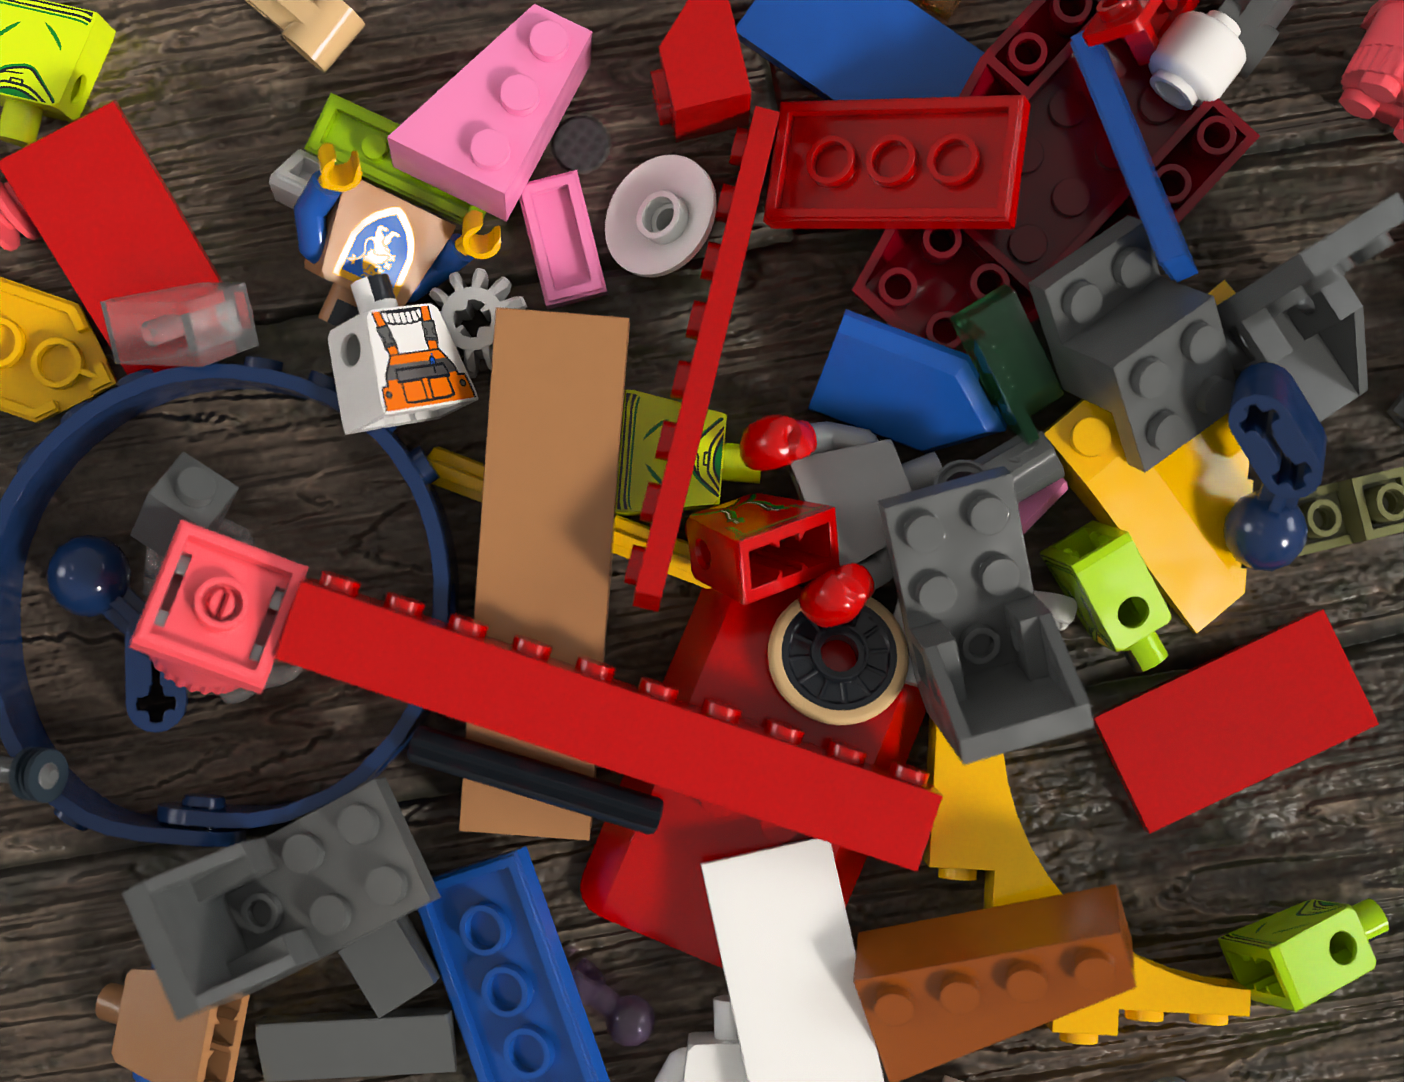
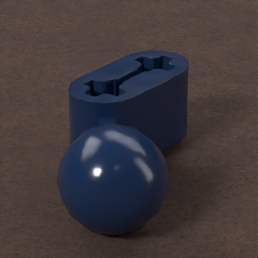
M1261 362L1250 365L1241 371L1236 379L1228 424L1231 433L1261 479L1262 485L1260 490L1241 497L1225 517L1223 533L1226 546L1236 561L1253 570L1274 571L1290 565L1306 544L1308 527L1305 516L1297 504L1300 498L1307 497L1315 492L1322 482L1327 436L1322 424L1292 375L1285 368L1275 363Z
M84 535L71 538L59 546L49 560L46 574L49 593L60 607L74 615L86 617L103 615L125 636V697L128 716L134 725L144 731L158 733L171 729L181 721L186 713L188 689L186 687H177L174 681L167 680L164 673L160 671V685H163V693L169 697L175 696L176 707L166 710L162 721L153 720L151 710L140 708V697L150 695L152 685L155 684L154 664L149 658V654L129 648L147 602L130 587L132 573L128 558L118 545L105 537Z

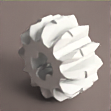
M481 268L475 270L471 287H466L461 275L458 272H454L449 275L450 283L455 290L454 293L448 296L436 287L429 293L435 303L442 307L440 314L461 359L464 357L463 364L470 378L477 377L480 359H485L488 368L492 370L496 307L524 310L527 308V304L522 296L506 299L512 286L506 277L499 278L488 289V274L485 269ZM475 310H481L487 321H491L490 327H479L477 337L471 338L470 333L461 325L462 321L473 320Z

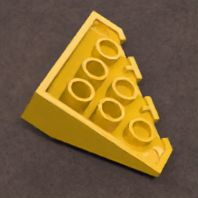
M1223 280L1207 294L1214 296L1217 306L1236 293ZM1081 399L1043 431L1063 465L1065 473L1063 478L1100 523L1129 532L1162 597L1194 634H1197L1245 593L1247 569L1241 568V563L1235 560L1226 546L1223 529L1225 517L1241 497L1253 493L1254 480L1248 479L1249 460L1231 433L1228 424L1229 412L1144 473L1128 465L1112 413Z

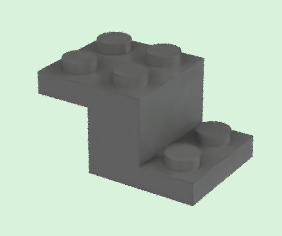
M1127 215L1028 283L1062 389L1112 413L1128 465L1144 473L1229 412L1236 378L1214 296L1160 276L1154 251L1142 220Z

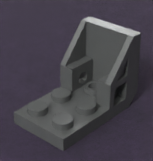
M1398 193L1390 196L1217 305L1236 379L1241 371L1250 365L1261 362L1275 363L1285 368L1296 381L1320 422L1368 391L1363 305L1344 275L1348 270L1355 267L1349 255H1351L1358 266L1394 244L1387 231L1404 221V202Z
M1005 466L878 500L917 686L927 713L963 765L1094 728L1090 702L1052 612L1034 595L1012 473Z
M386 777L374 779L267 837L237 843L147 879L122 892L177 1021L243 998L278 982L441 898Z

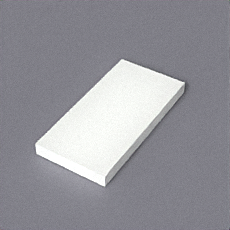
M813 837L700 863L748 1082H884L877 1047L853 982L856 953L831 843Z

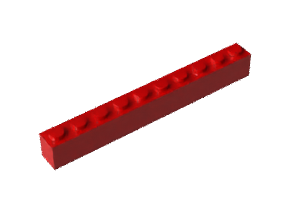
M322 571L320 580L310 577L300 581L275 656L277 660L916 872L918 871L943 795L932 784L927 783L930 773L920 768L893 760L890 769L887 770L866 763L865 759L868 753L852 745L830 740L827 749L803 742L805 731L777 720L767 719L765 728L740 721L742 710L714 699L705 698L702 707L677 700L679 689L658 680L641 677L639 686H635L614 679L616 668L595 659L578 656L576 664L572 665L551 658L550 655L553 647L529 637L515 635L512 644L486 636L489 625L478 620L451 613L447 623L423 615L424 603L400 594L387 592L384 601L360 594L359 590L362 583L344 575Z

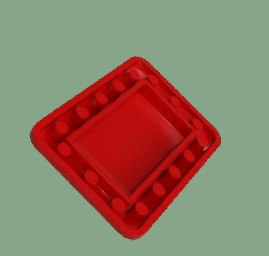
M796 585L747 605L741 604L713 588H702L663 683L679 689L677 700L702 707L705 698L714 699L742 710L740 721L765 728L767 719L777 720L805 731L803 742L827 749L830 740L843 742L868 753L865 759L866 763L887 770L890 769L893 760L906 763L926 713L918 687L904 683L899 695L882 713L864 722L851 725H831L810 719L795 710L778 691L768 664L769 638L777 619L791 603L799 598L803 590L802 587ZM833 640L821 647V658L824 664L831 670L842 672L854 667L856 662L855 652L846 642ZM624 775L620 786L659 797L663 801L664 810L659 826L654 834L648 835L604 822L582 875L580 884L582 900L590 911L601 918L723 968L700 863L813 837ZM831 843L846 908L868 855Z

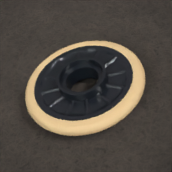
M872 597L866 601L864 607L853 620L845 624L825 628L808 620L800 610L799 601L796 599L777 619L768 643L769 669L778 691L795 710L821 723L851 725L877 716L896 699L907 677L909 655L904 633L891 612ZM840 640L850 645L856 656L854 667L842 672L834 671L827 667L820 653L821 647L825 643Z

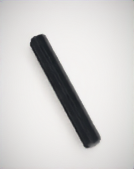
M418 726L413 733L408 748V759L412 763L644 834L651 835L656 832L663 814L664 805L659 797L427 726Z

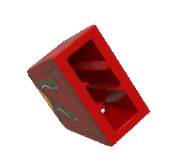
M756 493L708 509H697L690 514L686 521L685 535L688 539L691 572L694 578L744 605L815 579L831 569L840 567L836 510L833 506ZM787 538L785 542L779 541L781 539Z

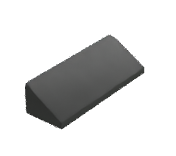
M452 1006L393 1009L381 1018H378L374 1010L263 1016L255 1023V1038L264 1082L457 1071L455 1016Z

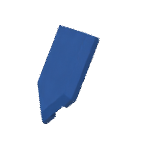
M847 309L807 409L846 425L869 429L878 437L887 440L891 439L892 442L924 454L1006 431L1007 424L998 407L994 404L991 405L979 383L980 375L968 354Z

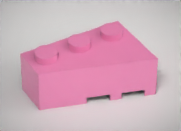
M533 4L387 137L393 167L507 222L591 65L592 31L541 6Z

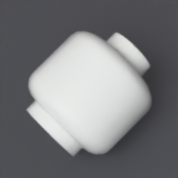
M1210 10L1207 14L1189 11L1177 16L1159 39L1160 42L1156 51L1151 55L1150 63L1148 64L1152 74L1149 82L1154 91L1163 100L1182 110H1191L1193 106L1199 107L1204 101L1210 102L1220 98L1241 71L1247 59L1244 45L1238 38L1241 30L1237 23L1226 14L1217 10Z

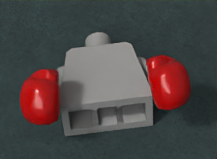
M780 414L767 415L744 429L739 445L740 457L748 468L755 471H767L787 466L801 501L835 507L840 567L825 572L807 584L801 591L798 601L804 616L822 628L848 623L856 617L866 601L872 597L874 591L893 578L878 500L934 485V479L939 470L942 469V465L935 452H930L901 464L891 439L879 441L877 436L869 429L829 421L809 423Z

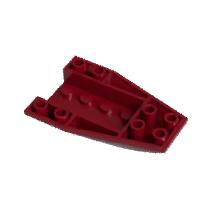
M1033 0L980 57L959 97L1025 95L1031 104L1015 229H885L851 292L887 325L968 354L973 361L1039 318L1028 285L1029 282L1127 215L1141 220L1070 45V42H1072L1071 37L1084 31L1097 14L1096 7L1101 0ZM1121 38L1105 42L1103 45L1111 58L1179 224L1260 135L1219 98L1210 102L1204 101L1199 107L1193 106L1191 110H1182L1172 106L1163 100L1151 87L1149 81L1152 74L1148 64L1139 66L1127 43Z

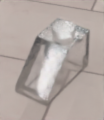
M201 282L116 297L100 302L115 364L203 367L259 346L253 319V309L249 301L245 282Z

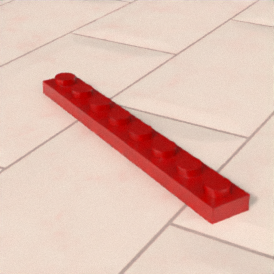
M755 106L750 129L737 127L729 164L739 166L740 170L736 186L723 183L714 221L725 223L726 226L721 244L712 241L708 242L700 279L711 281L712 283L707 303L698 300L693 302L685 338L697 340L692 362L679 359L670 398L682 400L677 423L664 420L655 459L667 461L662 484L648 482L640 521L652 524L646 547L633 544L624 583L636 586L633 606L655 612L659 611L780 115L779 111Z

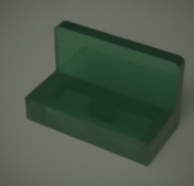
M1003 284L949 319L980 375L979 378L992 403L998 407L1007 426L1027 445H1030L1040 439L1030 416L1065 394L1015 291L1008 285Z

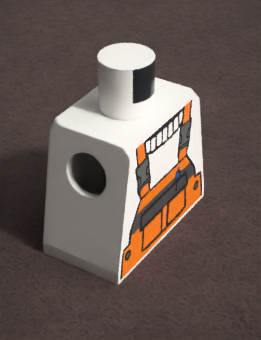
M385 273L371 275L351 284L359 314L330 330L328 336L341 421L345 435L383 427L388 428L440 419L479 400L475 387L437 307L431 303L399 307L389 275Z

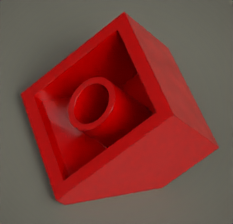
M688 0L659 46L660 69L650 71L653 85L652 95L660 126L672 124L676 143L736 129L737 127L748 126L752 94L729 0Z

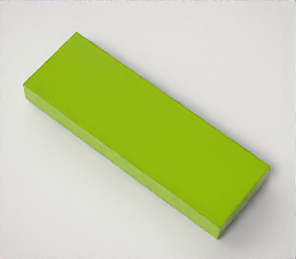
M330 93L305 145L304 150L318 157V150L322 144H334L336 154L335 165H340L347 162L351 157V153L355 150L359 155L362 170L361 179L462 225L466 213L471 210L483 213L484 219L485 211L393 167L387 137L400 124Z

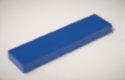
M1082 31L1071 37L1072 42H1070V45L1157 260L1170 279L1178 283L1198 274V270L1108 51L1103 43L1088 47L1082 37L1084 32Z

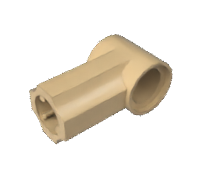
M244 0L283 31L281 33L282 37L307 61L324 73L366 26L359 15L343 0Z

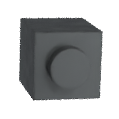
M182 452L148 493L130 536L165 558L180 519L217 532L239 487L190 455Z
M408 915L338 951L378 1018H381L429 988L441 976L434 957Z

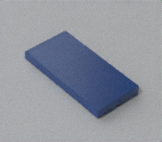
M754 0L736 26L740 42L824 100L959 97L980 57L984 54L982 50L909 0Z
M527 846L432 876L441 898L418 909V913L478 1082H610Z

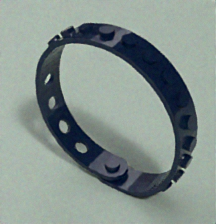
M217 356L188 357L179 360L180 367L169 368L155 373L153 369H144L124 376L116 382L118 387L107 391L94 400H85L71 408L61 418V424L41 443L32 447L25 454L17 467V474L13 477L0 500V738L10 757H15L22 749L30 746L57 750L49 739L39 718L28 683L21 634V596L24 568L30 544L38 524L55 491L74 466L95 445L122 424L143 412L171 400L196 393L227 389L259 390L310 400L340 413L334 378L311 370L306 380L295 375L283 373V362L261 357L245 356L244 365L219 364ZM398 426L366 431L391 457L411 489L418 505L427 534L432 562V618L448 623L451 613L458 614L459 575L452 531L434 485L431 484L440 476L420 445L410 451L402 440L393 433ZM408 703L407 708L391 733L356 770L330 788L297 801L274 805L226 804L225 797L222 795L188 793L184 795L182 801L159 803L157 816L136 813L113 804L85 785L68 767V780L63 792L57 799L48 802V804L55 808L53 812L60 820L80 831H87L89 828L107 836L140 842L230 847L246 841L247 828L288 822L331 803L379 776L410 744L413 733L418 726H423L432 711Z

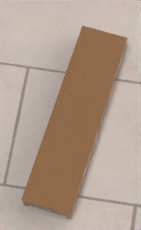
M496 307L474 619L489 625L486 636L512 644L515 635L541 641L553 647L550 655L551 658L572 665L576 664L578 656L588 657L604 663L630 333L629 318ZM470 723L466 725V739L596 778L597 765ZM463 778L459 831L590 840L592 817Z

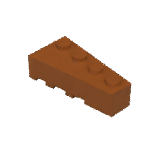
M1116 884L858 932L853 982L889 1082L902 1081L1137 988L1132 937Z

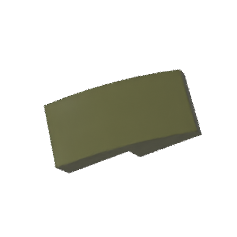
M1404 466L1322 485L1307 497L1300 498L1297 505L1305 516L1308 534L1306 544L1297 557L1404 532Z

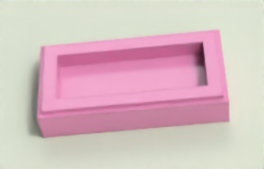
M577 170L529 181L519 200L547 310L608 295Z

